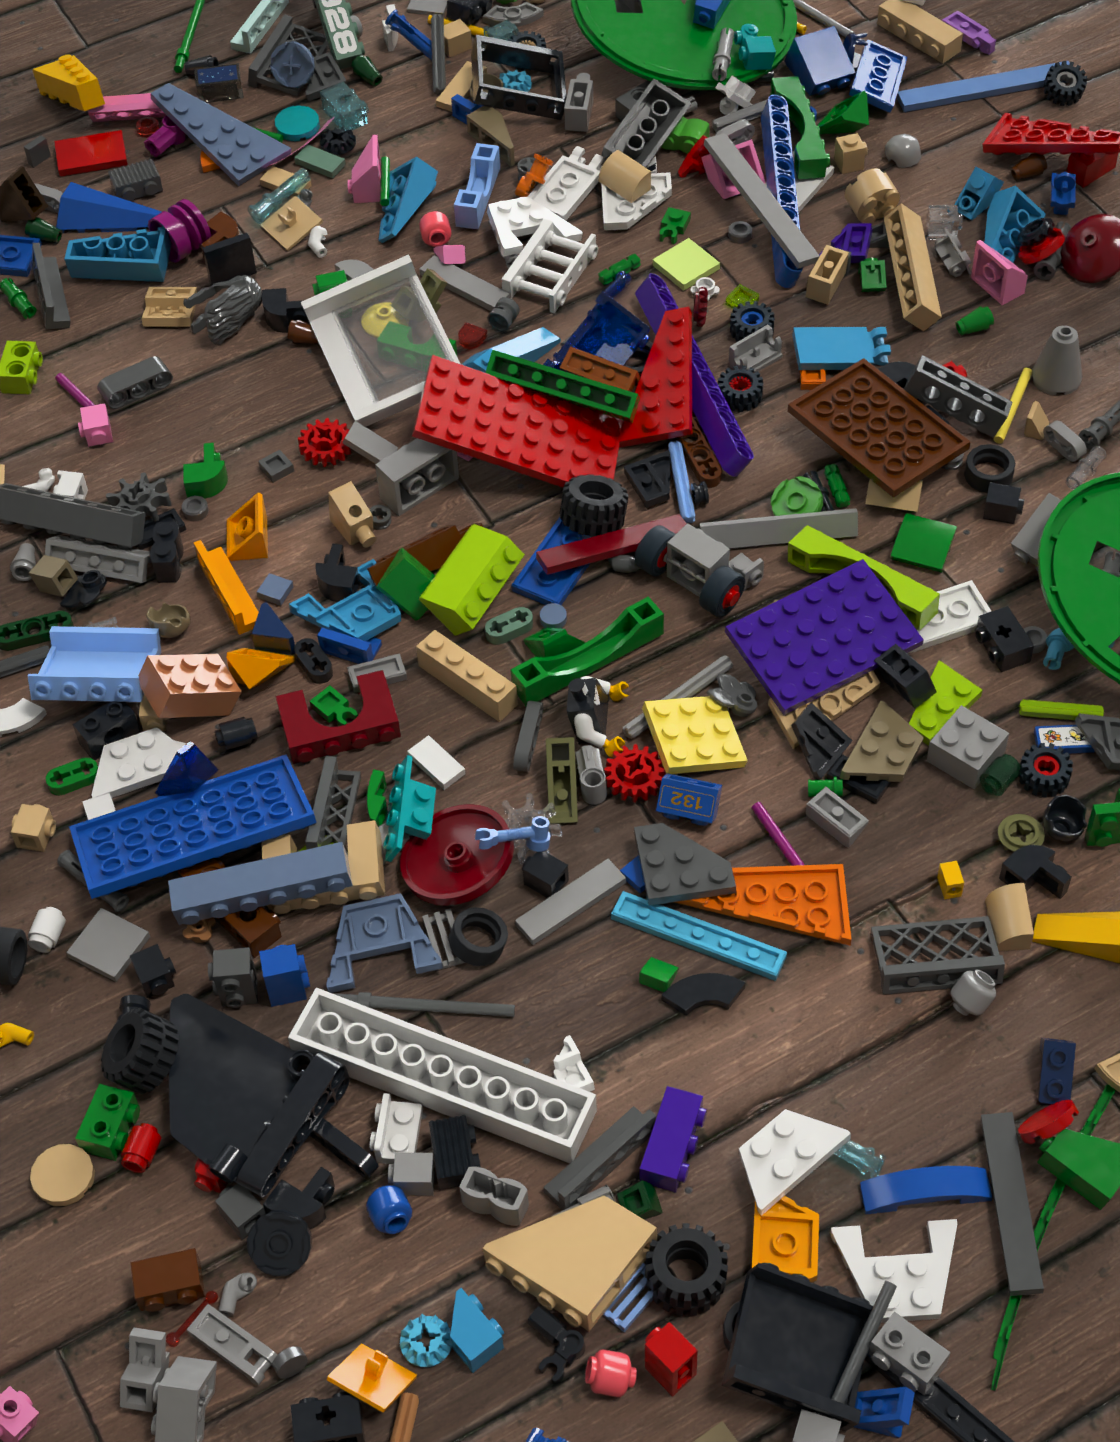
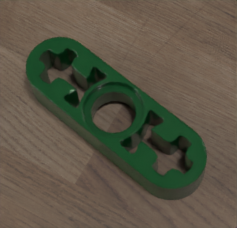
M56 611L3 624L0 626V649L11 651L51 641L49 633L51 627L58 626L60 622H63L62 627H74L72 618L66 611ZM33 627L41 628L37 634L30 635L27 633Z

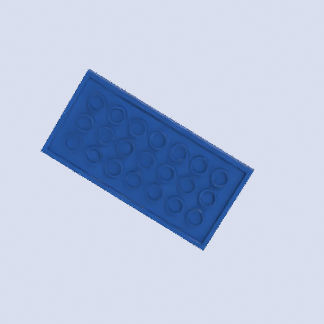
M286 754L69 826L88 891L91 899L109 895L111 892L126 887L136 886L155 877L165 876L170 872L185 867H192L197 863L212 858H219L226 853L248 848L253 844L268 839H275L280 835L304 829L317 822Z

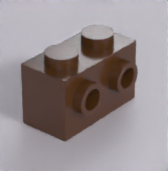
M195 1248L130 1262L134 1296L140 1311L155 1312L162 1310L167 1305L176 1303L182 1305L191 1304L198 1298L205 1297L201 1262Z

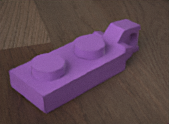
M956 11L941 20L962 32V40L974 48L979 47L981 52L988 55L995 51L996 40L988 33L989 30L963 13Z

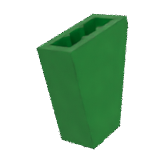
M1064 1129L1056 1137L1052 1136L1045 1139L1039 1148L1043 1155L1037 1163L1100 1210L1110 1201L1120 1187V1143Z

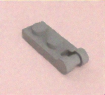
M209 1304L206 1305L187 1328L190 1336L244 1374L257 1386L264 1380V1373L270 1366L273 1367V1361L277 1354L272 1349ZM253 1353L260 1357L254 1366L247 1361Z

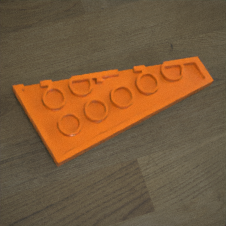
M843 864L732 868L736 893L675 902L851 946Z

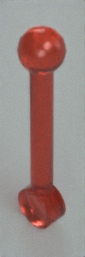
M215 1291L207 1292L205 1300L179 1329L166 1336V1342L170 1347H175L179 1344V1337L187 1330L207 1304L217 1302L218 1294Z

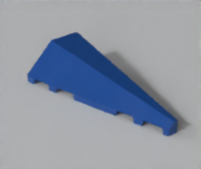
M70 182L60 199L56 227L61 229L62 233H64V230L77 229L78 233H85L86 229H100L101 232L136 231L137 228L148 227V221L162 211Z

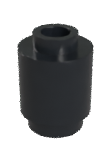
M240 717L218 724L219 730L214 731L218 746H224L225 750L252 743V740L258 739L252 717L247 719Z

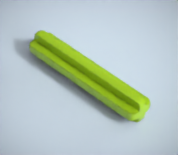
M1025 699L1021 700L1019 705L1021 716L1075 720L1079 713L1097 716L1104 715L1103 706Z

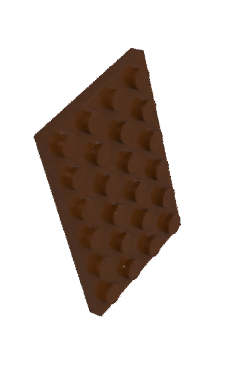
M864 358L788 404V412L893 498L970 449L971 442Z

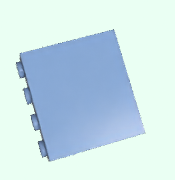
M51 627L49 631L51 648L38 674H28L31 700L142 701L144 693L140 687L138 675L148 655L161 654L159 628Z

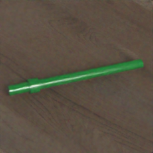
M196 0L181 47L175 55L174 71L176 73L182 72L185 62L189 59V49L205 0Z

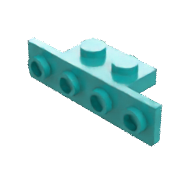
M407 755L401 764H396L392 773V780H395L394 787L389 796V802L392 803V807L386 820L389 831L383 843V849H386L385 861L392 862L402 849L404 833L425 840L431 835L436 788L410 779L413 756Z

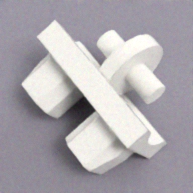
M734 76L730 77L726 85L719 82L715 87L727 95L720 102V111L724 115L737 111L739 105L744 108L753 105L750 103V100L756 91Z

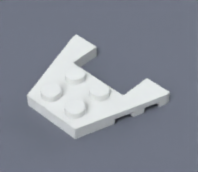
M520 197L488 204L487 214L492 229L496 231V240L501 245L500 252L503 257L519 254L523 249V244L517 237L534 234L544 219L553 221V229L557 236L576 242L582 239L583 232L530 197Z
M957 1219L927 1222L931 1253L880 1257L864 1256L860 1226L831 1227V1238L834 1244L836 1243L842 1255L841 1258L846 1268L849 1269L861 1298L868 1300L870 1305L874 1306L885 1281H889L897 1286L881 1323H886L894 1312L907 1321L940 1319L957 1229Z

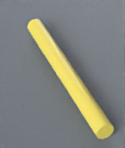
M1030 368L1023 369L1010 399L1013 403L1009 415L994 436V441L998 444L1003 443L1031 378L1032 370Z

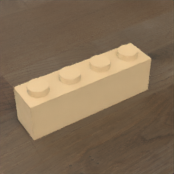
M887 0L879 5L877 20L879 26L939 62L945 63L961 52L963 33L913 3L903 0Z
M436 630L431 632L416 646L419 667L498 722L503 720L518 705L517 687L514 683Z

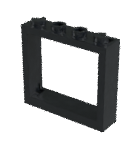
M476 35L471 51L474 104L557 120L562 119L567 98L562 51ZM481 44L486 45L485 49L481 48ZM551 58H556L555 62H551ZM482 60L550 73L553 97L484 84Z

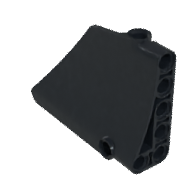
M189 994L177 996L171 1000L170 1022L174 1023V1026L177 1027V1034L179 1035L178 1051L169 1071L170 1132L175 1140L204 1162L215 1176L230 1184L236 1182L257 1195L265 1197L321 1119L329 1113L345 1094L350 1082L346 1066L321 1052L313 1057L307 1050L294 1051ZM305 1064L308 1065L306 1070H301V1072H297V1069L300 1066Z

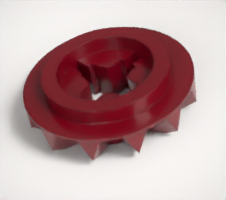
M699 287V292H695L693 321H696L697 327H703L706 321L708 302L706 287Z

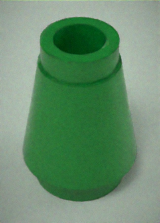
M979 306L955 322L956 329L961 336L987 330L994 324V317L989 307L985 306L982 308Z

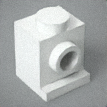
M58 470L59 483L54 486L53 493L85 500L88 488L83 473Z

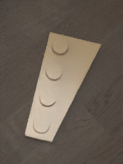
M871 671L785 715L782 714L772 698L769 699L768 706L792 749L800 744L791 724L810 703H813L831 721H834L879 689L880 682L874 671Z

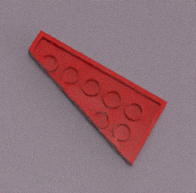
M1004 113L982 145L984 153H992L994 155L1003 153H1014L1016 155L1025 153H1037L1039 155L1048 153H1060L1062 155L1070 153H1082L1085 155L1105 153L1113 155L1120 153V132L1106 129L1093 132L1089 131L1088 126H1080L1079 129L1071 128L1070 123L1038 119L1033 122L1029 121L1028 116L1021 115L1019 119L1012 118V114Z

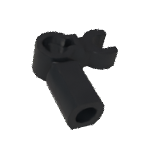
M539 1305L529 1316L527 1324L552 1344L558 1343L557 1347L553 1350L555 1354L543 1359L539 1365V1371L542 1374L548 1367H556L557 1373L553 1376L552 1381L554 1384H558L564 1378V1368L567 1365L571 1366L576 1359L583 1356L585 1342L580 1332L576 1330L567 1331V1326Z

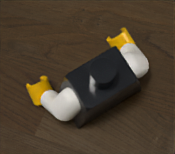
M584 676L573 679L569 683L567 715L578 744L590 743L598 748L604 747L609 757H613L614 751L620 754L623 752V749L620 747L625 745V741L621 737L617 736L610 741L606 739L609 702L607 694L609 693L613 701H619L628 697L629 695L622 692V690L629 687L626 682L622 681L611 686L610 682Z

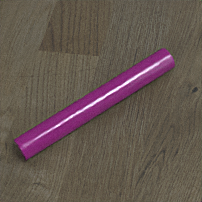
M63 373L56 375L55 380L83 407L95 405Z
M755 803L751 809L791 866L805 865L762 803Z

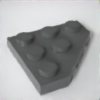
M664 823L634 827V836L648 905L736 893L731 862Z

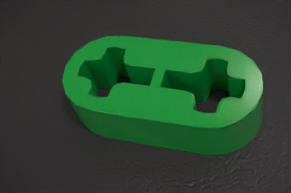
M86 757L50 770L46 775L49 791L54 795L60 796L93 784L98 765L95 760ZM88 768L90 773L85 775L82 770ZM61 779L63 783L58 785L56 780Z

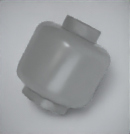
M981 970L964 972L951 988L954 1008L965 1016L969 1013L977 1016L983 1014L996 998L994 980Z

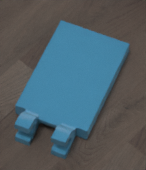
M866 327L793 328L792 336L799 370H845L863 358L872 365L884 366L888 364L887 356L891 354L890 345L884 344L883 338L887 337L886 327H877L870 332H867Z

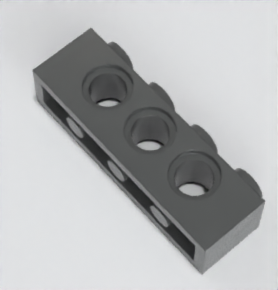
M923 355L909 375L904 388L914 398L920 399L935 409L941 410L958 421L964 422L993 438L1007 419L1013 403Z

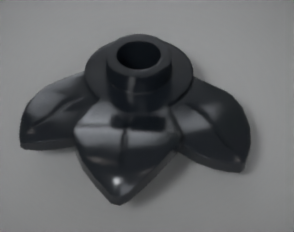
M90 570L82 576H77V581L67 591L68 594L60 602V605L72 608L80 603L83 605L90 604L100 595V591L106 585L107 580L105 576L98 570Z

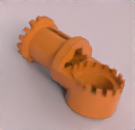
M535 153V160L530 172H527L519 181L515 195L528 197L535 188L536 182L544 184L546 181L544 177L549 166L553 165V161L548 158L544 159V156L542 157Z

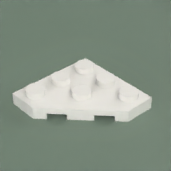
M651 173V190L632 203L601 183L604 230L628 229L672 195L671 174Z

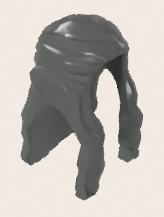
M238 275L229 281L218 282L211 287L203 288L188 299H184V306L190 309L194 305L213 297L221 289L228 288L216 299L210 300L207 303L205 313L199 315L198 319L191 324L192 332L196 334L207 325L210 341L215 345H221L226 338L239 331L242 324L248 317L255 315V311L262 304L261 287L252 277Z

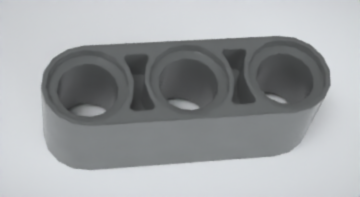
M154 356L103 378L98 383L97 390L110 408L117 409L166 388L172 382L173 375L161 358Z

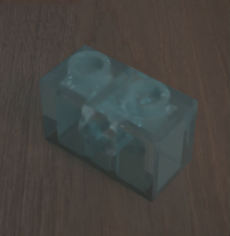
M344 81L320 91L323 110L331 119L335 117L333 121L340 129L345 127L346 130H354L368 124L367 113H369L366 102L364 100L361 101L354 89H350Z

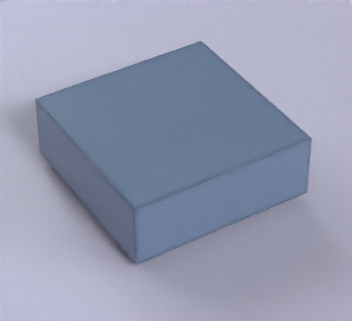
M269 573L258 589L257 597L281 606L294 587L293 581Z

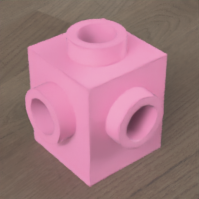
M11 1386L2 1394L0 1393V1439L3 1442H19L36 1425L39 1412L32 1406L30 1398L22 1391L16 1392Z

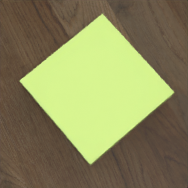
M688 238L654 258L653 266L684 291L696 284L698 279L708 277L720 269V262Z

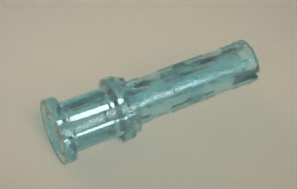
M300 168L273 192L262 195V199L259 202L248 207L250 216L257 223L262 224L265 217L271 212H276L284 200L311 180L307 171Z

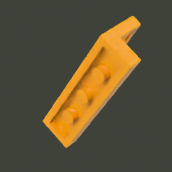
M201 540L194 542L198 563L238 634L241 635L253 630L259 612L222 547L207 552Z

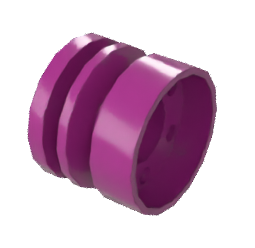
M182 199L169 207L168 212L163 211L148 221L149 232L158 231V227H164L169 233L172 243L169 255L171 262L177 263L191 254L192 250L199 249L201 244L211 237L206 219L199 209L186 199Z

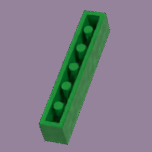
M492 350L485 371L487 374L513 384H518L522 387L542 392L545 395L565 400L571 404L633 423L640 401L637 393L496 350Z

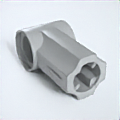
M592 745L582 746L580 750L575 752L582 798L588 804H600L607 797V787L599 748H594Z

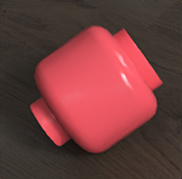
M433 211L421 218L419 228L425 244L436 247L442 246L450 240L452 232L449 220L445 214Z
M602 1349L595 1356L589 1357L585 1372V1382L590 1384L591 1390L595 1394L619 1398L626 1393L628 1387H634L637 1370L636 1367H631V1360L627 1354Z

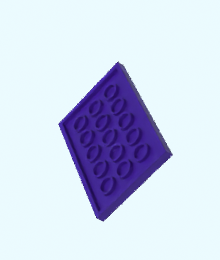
M864 559L725 627L726 635L783 715L877 669V664L874 660L893 645L897 644L908 653L922 646L924 641Z

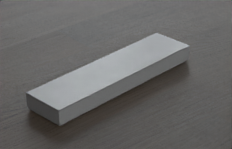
M435 255L419 269L421 276H423L427 268L434 270L448 282L445 287L446 289L489 311L495 308L500 298H510L508 292L453 264H444Z
M606 859L517 918L515 925L530 943L534 945L626 883V877L609 859Z

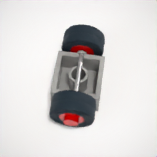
M688 523L677 534L664 526L657 525L645 534L637 547L634 561L640 569L652 576H659L667 570V577L699 596L700 606L716 617L727 615L735 607L745 588V578L729 567L730 549L722 542H717L702 530L696 529Z

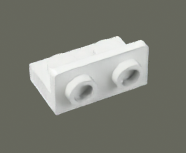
M383 1093L382 1104L377 1103L375 1109V1122H378L377 1132H372L370 1137V1151H374L377 1163L394 1164L395 1153H416L423 1113L422 1104L391 1101L390 1094Z

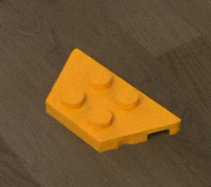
M784 1196L761 1216L758 1213L755 1201L752 1268L758 1263H771L776 1265L782 1272L790 1275H803L810 1280L809 1282L817 1281L819 1214L807 1207L798 1206L794 1200Z

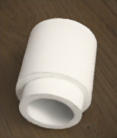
M54 907L38 910L28 934V945L32 949L48 953L51 951V948L56 946L66 922L60 910Z

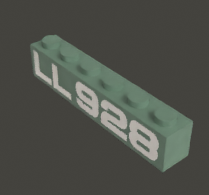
M314 0L332 56L340 69L351 67L353 60L357 56L365 55L363 43L358 42L357 39L359 32L356 22H352L350 17L352 16L350 3H346L345 0Z

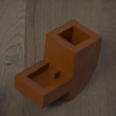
M219 212L207 221L211 237L201 244V249L238 236L239 231L236 221L223 212Z

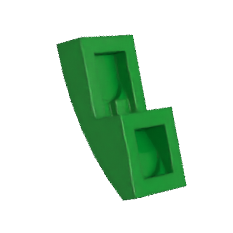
M373 769L368 785L367 807L369 820H375L379 827L384 824L388 814L386 798L383 797L387 786L384 772Z

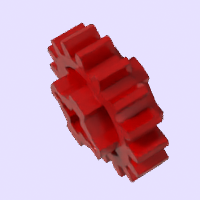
M326 418L323 423L317 419L314 426L308 423L307 430H301V437H298L300 454L304 455L306 462L312 459L313 465L322 462L323 467H326L327 462L336 465L337 459L345 461L344 454L351 455V448L342 442L350 429H347L346 423L339 425L338 419L333 423L329 421V418Z
M634 744L633 750L623 746V753L621 754L614 751L613 759L607 758V767L604 768L606 786L612 787L613 795L621 793V800L623 801L628 796L632 797L633 802H636L637 797L640 796L644 801H647L649 793L656 796L657 788L661 787L662 778L666 775L662 761L658 759V752L655 751L649 754L648 746H645L643 750H638L637 744Z

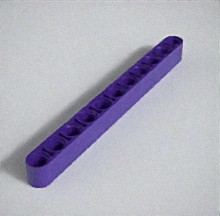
M653 273L647 276L635 292L656 335L665 311L678 309V306L664 280ZM692 335V409L721 467L729 475L737 477L752 461L754 455Z

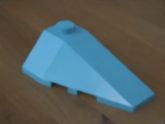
M1016 185L998 191L994 194L987 212L984 243L1013 263L1022 246L1017 240L1021 230L1030 222L1039 218H1045L1046 213Z

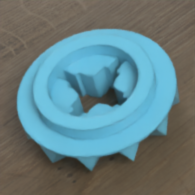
M516 69L514 72L507 70L506 74H500L499 79L502 80L504 88L528 92L532 87L531 76L526 75L525 71L518 72Z
M421 1314L420 1317L414 1320L409 1319L407 1326L404 1330H401L400 1348L404 1357L410 1363L419 1367H431L441 1363L448 1356L452 1348L451 1330L447 1322L442 1321L436 1315L425 1316ZM424 1329H426L430 1337H435V1339L430 1340L428 1352H426L422 1342H417V1340L422 1339Z

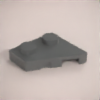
M1079 713L1075 723L1107 769L1120 770V718Z

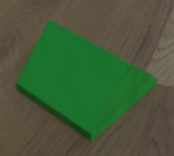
M401 548L376 588L417 621L428 610L419 598L435 575L405 549Z

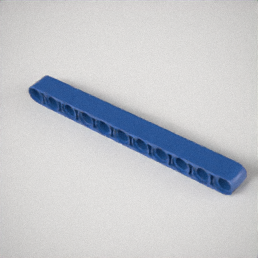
M770 95L761 113L767 188L800 230L788 104L782 96ZM771 234L776 282L784 288H792L795 286L804 267L797 269Z

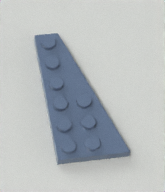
M170 83L151 93V100L238 186L266 170L267 166L291 154L289 146Z

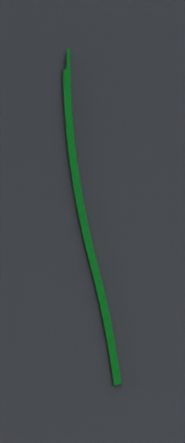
M1109 1084L1106 1085L1080 1133L1090 1136L1093 1133L1116 1091ZM1058 1178L1034 1230L1037 1252L1052 1214L1066 1186ZM1022 1295L1010 1296L993 1354V1359H996L997 1363L990 1390L996 1391L1004 1355Z

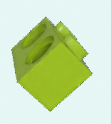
M6 342L0 361L1 393L31 394L33 384L37 383L38 367H41L43 362L42 353L38 351L36 342Z

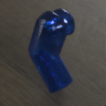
M619 271L615 276L616 280L604 290L611 300L631 284L632 278L629 273Z

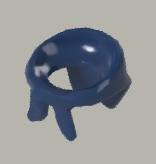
M849 33L843 42L854 70L857 69L861 57L860 54L854 52L855 45L867 46L868 42L860 39L865 38L867 33Z

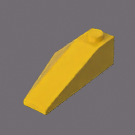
M1120 911L1037 914L1032 942L1120 963Z

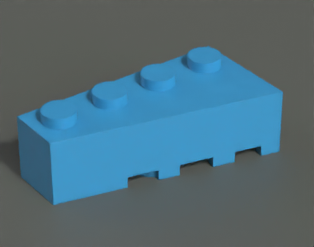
M158 227V231L136 230L137 234L123 236L122 233H116L104 239L96 236L69 240L64 260L71 278L164 282L172 246L169 233L164 227Z

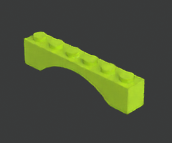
M807 525L788 542V562L808 573L833 574L864 559L918 631L938 613L940 593L825 535L821 531Z

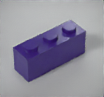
M669 1086L666 1087L640 1166V1181L643 1180L655 1187L675 1193L677 1192L679 1182H686L690 1167L686 1160L688 1154L694 1155L698 1143V1136H695L697 1126L703 1127L707 1114V1109L703 1108L702 1095Z

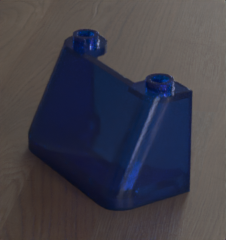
M602 291L595 300L597 304L592 310L588 311L584 321L559 352L554 353L553 361L547 359L543 365L560 370V366L571 346L624 366L638 347L643 349L651 338L648 336L650 327Z

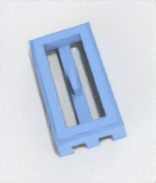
M642 1263L603 1314L605 1318L624 1333L653 1300L652 1290L648 1291L623 1321L619 1319L647 1285L644 1263ZM643 1274L644 1277L614 1312L609 1311L639 1275Z

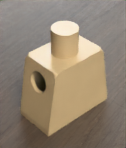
M350 481L328 492L330 520L350 545L360 542L365 548L373 545L377 539L373 534V516L354 484Z

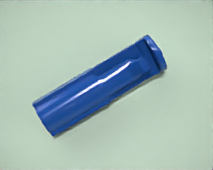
M398 10L392 11L387 17L385 24L387 26L391 25V30L400 33L432 61V41L411 25L404 15L399 16Z

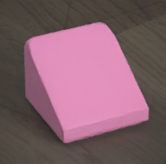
M442 245L433 248L434 253L444 264L465 263V246Z

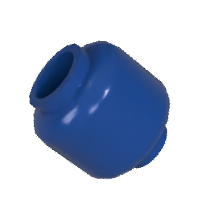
M394 1185L377 1188L366 1202V1210L373 1225L382 1233L396 1234L407 1227L412 1217V1207L401 1188Z

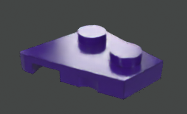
M848 223L842 229L841 234L831 241V246L852 252L851 263H860V261L867 259L873 231L872 223Z

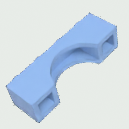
M476 143L471 157L466 190L459 189L454 203L456 227L479 229L500 170L499 146Z

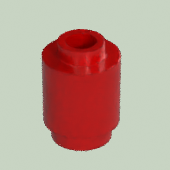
M141 1123L140 1126L132 1127L121 1153L123 1158L121 1164L123 1167L137 1173H143L146 1167H150L162 1139L160 1134L157 1133L158 1129L147 1123Z

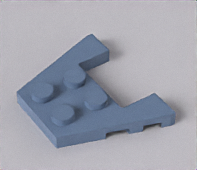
M401 893L343 906L336 937V950L331 960L330 978L327 979L326 983L329 993L356 988L352 968L353 960L412 948L417 974L443 969L441 958L435 952L430 940L424 934Z

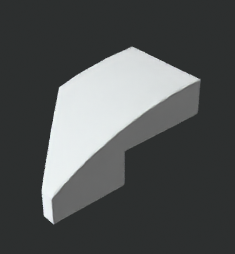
M570 1035L566 1036L560 1055H556L554 1059V1078L588 1092L595 1090L594 1082L581 1061V1055Z

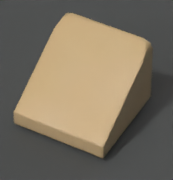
M1035 401L1028 414L1024 434L1027 437L1043 440V429L1049 425V421L1040 403Z

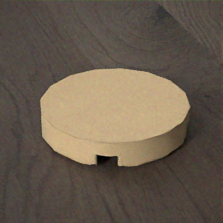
M59 1144L45 1150L37 1157L31 1168L30 1181L35 1194L43 1201H46L47 1204L67 1206L85 1196L84 1193L94 1183L95 1169L90 1156L82 1148L72 1144Z

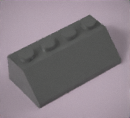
M653 78L604 145L601 155L604 157V162L612 153L619 150L646 168L692 103Z

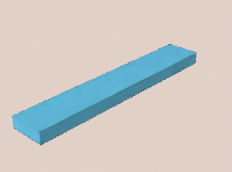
M625 891L620 895L611 913L612 920L776 981L787 957L786 951L660 904L648 905V900Z

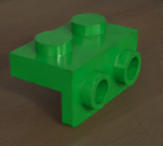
M1118 788L1114 803L1093 804L1084 836L1087 846L1097 845L1105 847L1110 844L1120 843V788Z

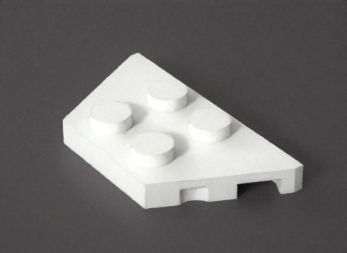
M156 727L103 746L91 795L92 798L110 793L111 798L197 769L198 765L193 756Z
M785 1109L739 1148V1155L747 1173V1180L750 1189H752L758 1213L762 1216L851 1139V1133L846 1129Z

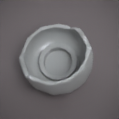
M909 134L893 136L885 145L888 161L894 160L899 168L911 167L921 159L919 142Z

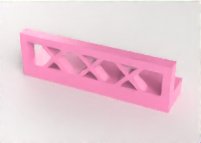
M151 93L103 96L104 105L88 110V114L93 122L167 116L151 100Z

